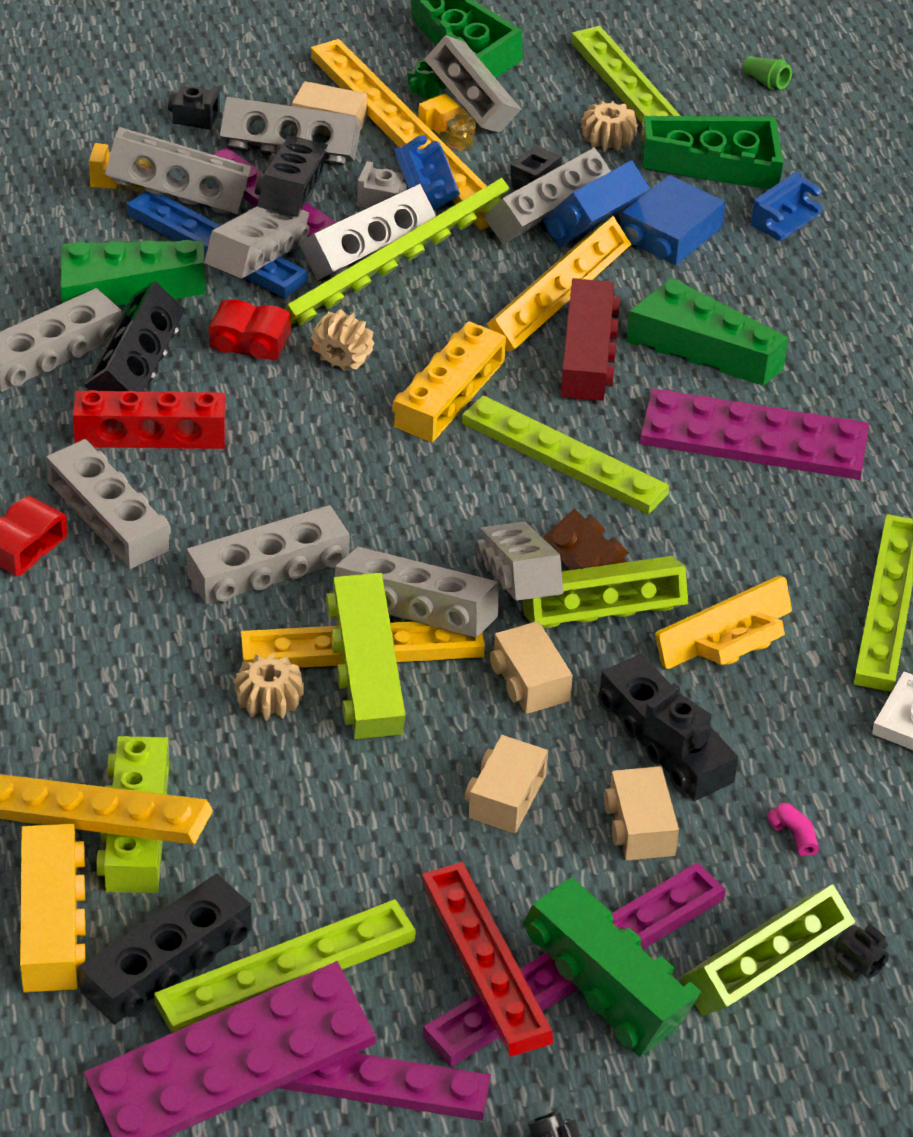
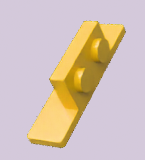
M776 576L657 631L655 638L661 666L671 669L698 655L719 665H729L738 661L739 656L752 650L764 649L771 644V641L784 636L783 622L778 618L792 611L786 578Z

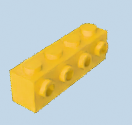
M468 321L458 333L455 332L451 336L448 344L441 352L434 354L430 364L422 372H418L414 376L409 387L404 392L397 394L392 405V411L395 413L394 427L433 443L505 362L506 336Z
M74 824L22 826L20 967L23 992L78 989V966L86 962L85 944H77V936L86 935L85 909H77V901H85V876L77 875V867H85L84 841H76Z

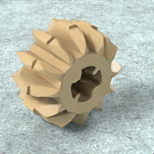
M600 101L599 105H589L588 111L584 112L581 122L582 135L584 136V142H591L592 148L602 146L604 152L608 148H613L619 152L621 146L629 148L631 141H634L637 134L635 113L633 110L627 109L626 104L617 105L614 101L611 103Z
M341 309L336 313L328 312L313 330L311 339L314 344L312 349L315 352L321 353L320 360H327L331 363V367L337 365L343 371L349 368L357 370L373 351L372 347L375 343L372 340L374 332L365 328L366 321L357 320L354 313L348 316Z
M271 653L269 658L264 659L255 654L252 663L242 662L240 672L236 674V679L234 680V689L237 693L239 708H247L250 718L261 712L266 722L273 713L284 719L286 710L296 712L299 701L302 700V695H304V683L302 682L299 665H291L288 656L278 660L275 659L273 653Z

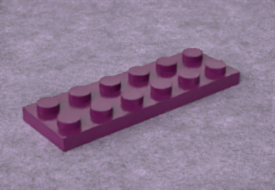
M652 388L641 432L640 444L861 480L869 423Z
M338 961L89 1069L84 1072V1075L111 1137H169L376 1044V1035Z

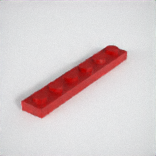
M463 862L422 873L423 887L509 1056L512 1057L553 1044L552 1029Z

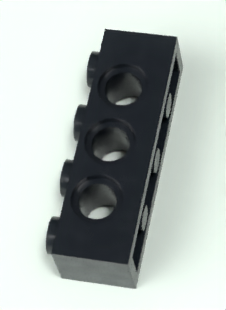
M292 135L287 137L283 145L278 144L275 154L271 155L269 164H265L263 173L259 174L257 178L255 194L260 195L258 207L298 217L321 178L328 145Z
M153 281L131 297L84 384L89 391L145 392L146 385L157 375L158 369H156V366L170 349L167 346L169 340L180 330L181 325L179 321L185 309L156 281Z
M642 653L603 670L600 690L598 692L602 707L607 712H613L620 719L627 735L631 738L636 737L646 748L650 760L654 764H661L670 774L673 785L679 791L684 790L695 802L735 782L739 756L712 728L711 735L705 745L700 749L694 748L682 759L643 733L647 704L671 684Z
M216 873L78 966L80 993L114 1025L126 1016H136L144 1009L147 1002L154 998V993L179 984L184 976L196 968L203 969L213 961L216 954L230 944H240L252 930L251 903Z

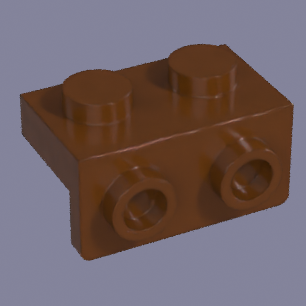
M575 508L543 537L560 554L561 561L570 570L625 563L627 561L624 558L629 554L616 538L612 537L607 541L602 536L606 530L591 514L584 518Z

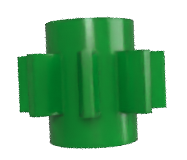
M420 60L415 64V71H407L411 94L417 93L422 98L432 99L440 95V88H448L425 60Z

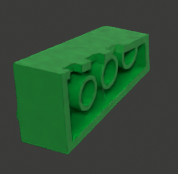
M411 0L412 20L435 45L445 35L464 41L495 78L523 60L522 30L476 1Z
M643 117L640 153L642 168L764 189H771L780 183L783 157L776 117Z
M149 240L145 242L62 243V303L97 288L116 306L126 305L134 294L153 281H156L174 299L205 294L204 241L157 242Z
M671 277L629 311L626 342L637 346L642 343L655 347V352L669 355V353L689 358L688 362L699 366L708 364L720 368L721 373L764 386L784 369L788 337Z
M572 877L533 903L523 922L532 942L545 949L555 961L559 973L565 979L572 981L584 994L590 1009L596 1014L602 1015L614 1029L618 1041L624 1047L635 1052L639 1057L679 1028L702 993L691 982L683 986L670 974L674 972V967L662 956L653 960L645 953L641 947V938L630 928L618 929L613 924L612 912Z

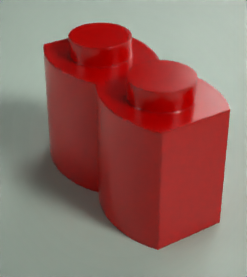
M223 300L208 327L209 345L211 348L223 353H245L257 359L277 360L291 334L290 312L276 306L262 305L255 307L241 300Z
M31 496L24 497L17 503L12 504L8 508L6 515L0 517V568L15 576L24 574L39 561L42 555L48 554L67 537L66 514Z

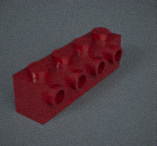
M572 278L560 397L604 401L605 386L613 387L615 365H608L607 363L615 364L617 342L609 341H617L618 319H611V317H619L620 297L613 296L615 282Z

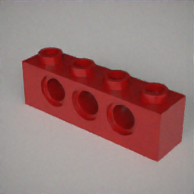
M75 391L73 409L75 443L86 439L96 448L225 449L226 396L225 393Z

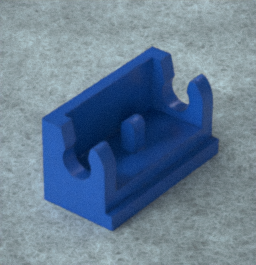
M421 135L402 147L398 146L394 149L408 189L421 184L433 210L436 211L460 195V191L441 144L434 141L425 148L418 149V147L427 142L426 136Z
M794 172L754 200L751 226L778 241H782L822 212V206L816 201L810 200L807 192H809L813 196H818L822 192L818 186L802 178L800 173Z

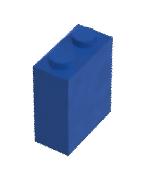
M631 160L574 191L542 220L547 226L549 234L562 247L596 228L605 219L612 216L616 217L650 190V187Z
M669 175L622 212L621 229L631 245H636L654 254L659 259H664L677 265L722 228L725 201Z

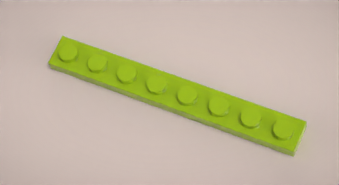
M500 178L292 301L284 308V310L290 312L291 324L296 321L299 326L307 323L317 315L315 310L324 305L327 310L334 307L345 298L343 294L350 289L354 293L359 292L372 282L370 279L372 276L379 273L381 277H384L399 266L397 261L405 257L407 261H411L425 251L424 245L432 241L435 246L451 235L449 230L456 226L460 230L468 227L477 220L476 214L483 210L487 214L510 188L504 179Z

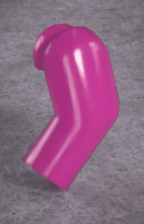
M778 803L777 808L769 810L767 818L775 830L781 831L787 826L793 832L800 856L818 853L819 846L811 820L790 803Z

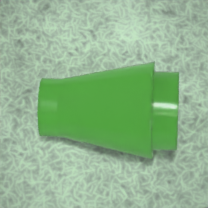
M749 56L743 64V72L750 75L771 90L786 88L792 77V68L783 59Z

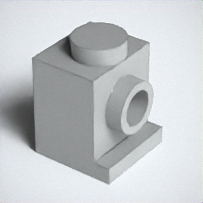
M367 161L358 179L357 206L369 208L408 190L403 173L393 172L389 169L373 168V162Z

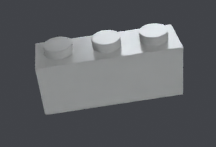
M445 35L424 59L481 128L501 132L522 110L464 41Z

